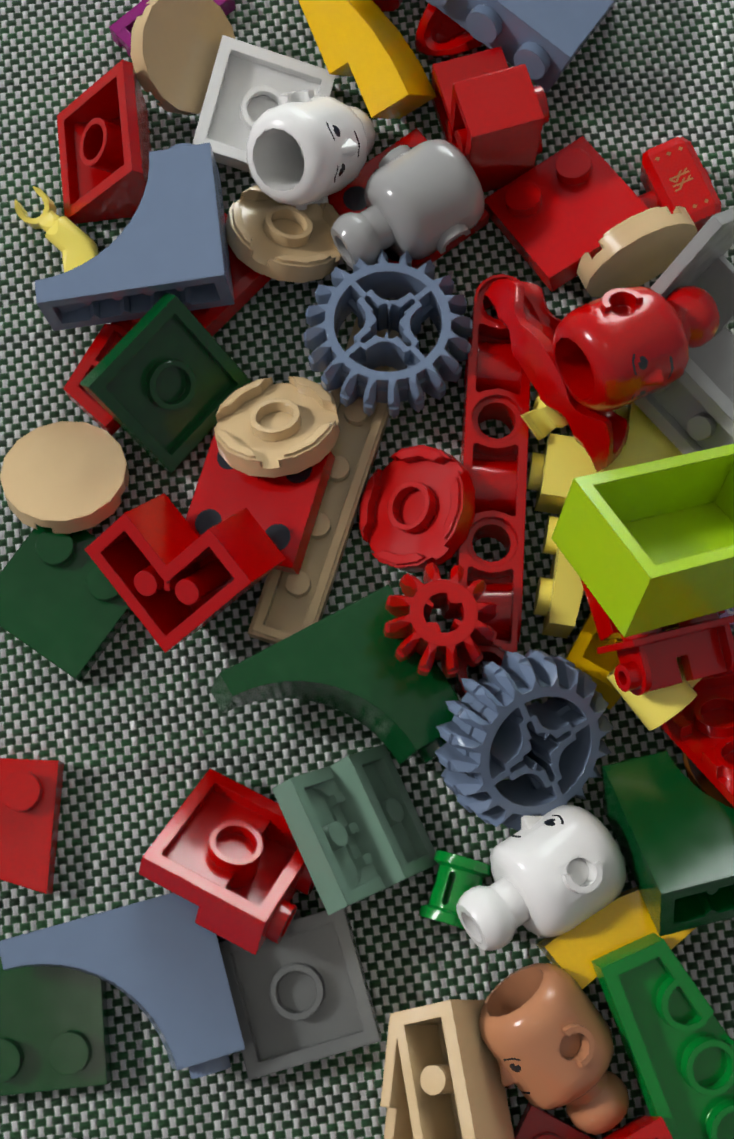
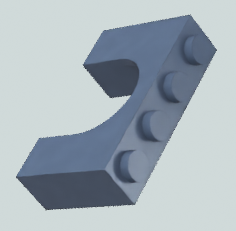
M425 0L437 7L468 31L473 38L482 42L490 49L501 46L506 61L513 67L526 64L530 79L538 86L540 85L547 93L617 2V0Z

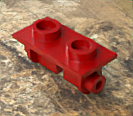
M718 612L679 622V628L663 631L661 627L625 638L621 634L622 642L597 647V654L617 651L620 664L616 666L614 671L615 681L622 691H631L637 696L647 694L649 691L683 683L676 657L681 659L686 681L718 673H728L734 670V636L729 624L734 622V615L719 618Z

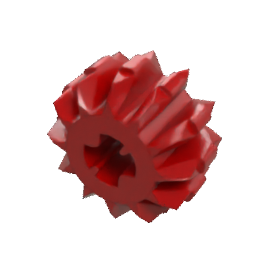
M435 563L426 564L423 575L424 583L415 576L406 573L400 580V587L404 595H389L387 598L385 609L398 618L385 623L384 635L393 639L406 638L400 643L395 652V657L400 662L408 660L415 652L422 655L417 670L419 675L427 676L431 671L434 660H440L442 671L447 678L457 675L459 669L458 657L467 665L476 667L483 659L478 645L491 646L497 637V632L491 626L485 624V622L496 617L498 613L497 604L476 602L484 593L487 585L482 579L473 581L467 588L460 584L464 575V568L461 565L453 566L447 580L441 579L439 568ZM432 609H441V614L445 619L455 618L449 632H441L437 622H428Z

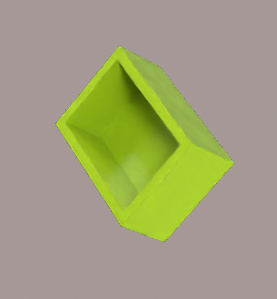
M734 443L573 479L551 539L624 638L734 607Z

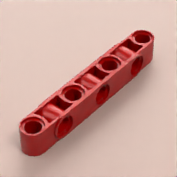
M505 274L492 275L483 280L476 289L471 315L472 334L468 337L471 349L465 364L461 464L468 470L475 488V516L466 540L456 551V565H461L464 568V575L460 584L467 588L473 581L484 580L487 587L476 602L497 604L498 613L496 617L485 622V624L491 626L497 632V637L491 646L478 645L483 655L482 660L495 662L499 666L502 664L505 651L517 652L521 630L529 427L520 415L528 412L530 405V380L518 360L512 354L510 332L505 324L499 319L488 315L485 310L493 306L490 299L484 295V292L492 282L500 279L520 281L514 276ZM490 419L500 420L507 425L510 434L503 438L488 437L481 431L479 424ZM481 538H494L502 543L506 550V556L499 561L490 562L483 560L475 553L473 544ZM458 657L459 669L454 677V684L457 693L462 699L467 691L464 690L461 678L468 679L466 669L469 665Z

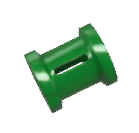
M436 850L434 860L439 864L429 903L421 905L418 915L464 929L458 917L456 905L464 892L472 887L482 886L484 878L492 876L491 865L457 854Z

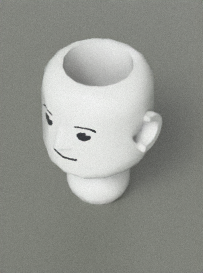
M300 90L281 94V105L268 109L254 122L246 143V160L251 176L262 192L278 203L296 206L297 210H305L307 205L327 203L329 195L341 191L359 176L367 160V155H369L375 143V129L367 113L357 107L345 105L335 98L314 95L313 90Z
M562 805L543 816L524 815L521 817V830L491 850L490 863L494 883L490 886L478 885L464 892L456 905V911L467 934L484 951H494L506 946L513 939L515 930L521 925L538 936L544 938L556 937L572 930L612 903L621 894L626 881L624 858L608 829L596 816L586 809L574 805Z

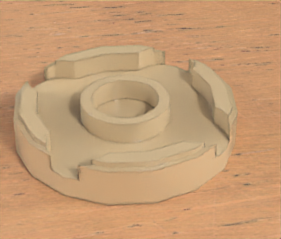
M149 0L146 3L149 5L145 8L143 15L137 16L131 30L130 55L137 80L145 92H151L155 99L161 102L156 104L167 112L183 115L199 114L203 107L222 35L235 39L233 27L221 7L213 0Z
M258 185L251 186L241 192L240 200L235 203L233 201L229 208L225 224L227 243L236 257L257 273L286 282L305 283L319 280L333 272L342 257L334 244L330 232L334 222L340 216L328 202L320 203V205L317 203L307 205L305 210H297L296 206L276 202L262 192Z
M667 206L650 208L629 217L608 230L603 235L604 237L598 241L602 250L593 259L588 252H585L581 257L577 274L591 297L601 298L606 292L615 288L641 286L663 273L698 233L697 228L685 207L676 206L673 214H671Z
M288 376L289 383L273 384L272 377L255 380L235 390L219 406L216 413L217 424L214 428L219 454L230 467L249 476L276 478L297 474L319 463L335 447L340 433V424L334 397L321 384L303 377Z
M60 421L40 426L18 439L4 457L0 474L8 507L23 524L37 529L36 525L52 528L53 533L71 534L93 528L113 515L122 503L121 495L125 491V487L127 486L128 488L130 477L127 462L119 442L104 429L86 422Z

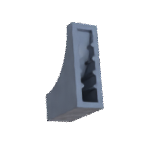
M210 142L196 145L180 143L171 146L169 149L149 152V171L144 195L134 216L122 233L107 248L84 264L53 277L35 280L36 304L53 331L142 318L165 293L176 295L189 311L235 304L226 238L221 178Z
M169 893L0 941V957L4 971L36 966L68 968L93 975L123 992L142 1010L154 1026L164 1045L171 1068L178 1071L188 1067L191 1079L230 1068L229 1054L245 1050L217 935L195 923L199 906L175 893Z

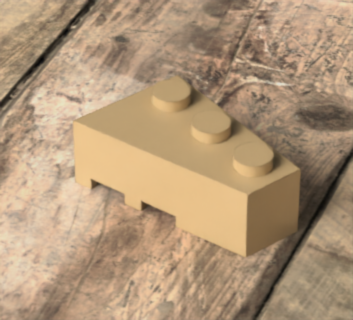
M450 999L390 1013L380 1102L381 1107L387 1108L384 1139H515L505 1086L500 1081L498 1061L484 1044L479 1031L480 1011L485 1000Z

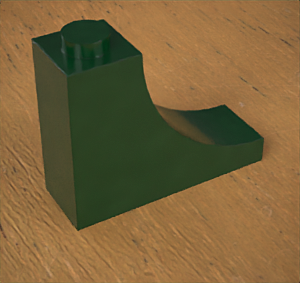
M389 584L220 672L210 690L223 713L255 701L280 698L308 700L335 708L353 717L372 731L391 751L399 764L417 754L421 756L425 764L437 758L435 751L447 742L440 737L436 726L452 721L454 716L448 710L445 701L460 700L435 660L429 674L422 676L417 672L422 655L415 652L408 660L402 662L395 657L396 649L406 638L393 639L384 635L385 623L398 618L385 609L388 596L395 595Z
M667 751L642 757H630L621 762L603 766V810L659 936L734 918V809L710 797L696 787L679 770Z

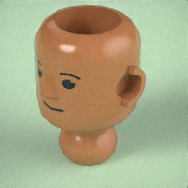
M531 964L520 968L502 980L487 996L481 1008L479 1018L480 1036L486 1047L498 1061L502 1085L509 1086L515 1084L529 1103L536 1108L553 1110L566 1105L569 1119L582 1132L598 1135L613 1129L622 1121L628 1111L629 1095L624 1082L613 1072L607 1071L614 1054L612 1031L576 980L555 964Z

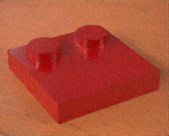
M583 136L485 198V210L489 213V218L551 292L578 276L577 269L585 252H588L593 259L602 250L598 241L604 237L603 235L608 230L629 217L649 209Z

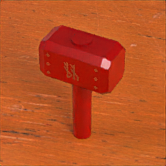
M676 137L650 148L642 154L640 180L646 193L638 197L649 209L667 206L671 214H673L676 206L685 207L698 232L712 215L721 212V201L691 141L684 137Z

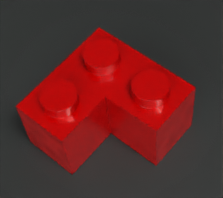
M501 46L433 64L431 86L436 97L432 99V103L444 139L455 145L467 158L481 183L483 193L502 188L532 169L535 165L536 156L542 153L541 132L543 124L549 122V107L543 88L540 85L533 87L526 64L509 68Z
M165 493L125 512L84 549L165 653L204 627L286 560L285 556L247 508L212 526L199 537Z

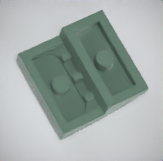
M385 744L348 755L330 766L292 777L272 788L328 916L438 864L434 860L436 853Z

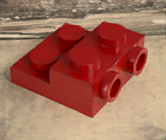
M211 768L142 856L139 875L199 906L195 920L196 924L254 955L257 954L266 938L279 944L284 937L297 910V906L290 902L295 892L298 890L309 895L315 887L279 804Z

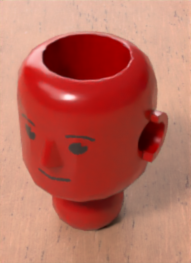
M694 285L680 286L673 290L666 298L648 287L638 286L611 289L603 297L574 309L560 321L555 329L553 338V360L569 394L574 400L589 410L613 411L660 390L680 378L684 374L689 360V348L701 347L715 336L720 325L718 307L713 297L705 289Z

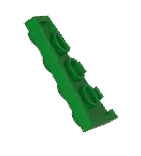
M651 933L591 961L650 1115L662 1116L673 1139H734V1040L727 1035L713 1015L714 1010L665 940L655 933Z

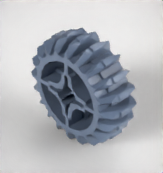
M381 249L376 264L368 266L365 261L359 258L357 264H353L352 274L335 266L334 271L331 273L333 286L318 284V288L315 291V299L318 305L308 306L305 313L306 323L311 328L306 329L303 333L304 345L313 351L308 356L311 370L314 372H324L321 376L322 387L328 392L341 387L340 402L345 407L353 404L358 397L363 398V411L368 416L376 411L377 403H387L389 415L395 418L400 413V402L408 400L411 408L419 413L420 410L424 409V392L437 400H441L446 393L444 380L456 383L460 379L462 366L459 362L468 360V354L471 349V344L465 339L472 334V320L470 317L462 316L466 312L467 307L464 294L451 295L454 289V281L451 279V275L433 280L435 265H433L431 259L418 269L412 267V257L408 251L400 257L399 263H388V256ZM382 298H394V299H398V300H390V301H389V300L382 299ZM353 312L358 317V327L361 330L353 336L354 344L344 351L338 342L337 335L344 320ZM430 317L437 329L439 339L433 350L425 357L419 351V341L415 336L421 331V323ZM377 330H388L384 338L377 336ZM391 330L399 332V337L388 338ZM380 366H389L398 371L388 372L373 369Z
M529 649L525 656L518 652L505 651L501 666L495 662L482 661V678L477 682L471 678H461L464 690L467 692L461 701H445L448 710L454 716L452 721L436 726L440 737L447 743L435 751L439 763L445 767L441 777L444 779L445 785L454 792L457 802L470 813L474 812L487 824H492L495 827L503 824L507 828L520 831L521 817L524 815L543 816L559 806L567 805V802L572 797L587 800L582 787L588 778H602L595 763L598 758L611 754V751L601 738L614 728L608 721V718L603 715L609 703L604 700L601 693L595 690L597 684L592 681L590 675L575 668L574 663L560 655L555 657L541 650ZM548 696L552 697L543 704L539 703L538 701H535L534 703L525 706L526 702L531 701L533 699Z

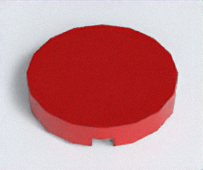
M417 445L400 449L390 456L394 460L384 470L376 469L367 482L360 501L359 529L363 540L369 542L371 550L374 552L371 554L379 562L408 573L423 572L426 564L433 562L436 566H439L449 560L466 540L475 516V488L468 470L455 457L440 449Z

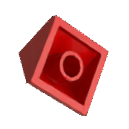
M122 59L57 115L64 216L74 224L133 217L144 195L149 171V152H151L148 110L133 63Z

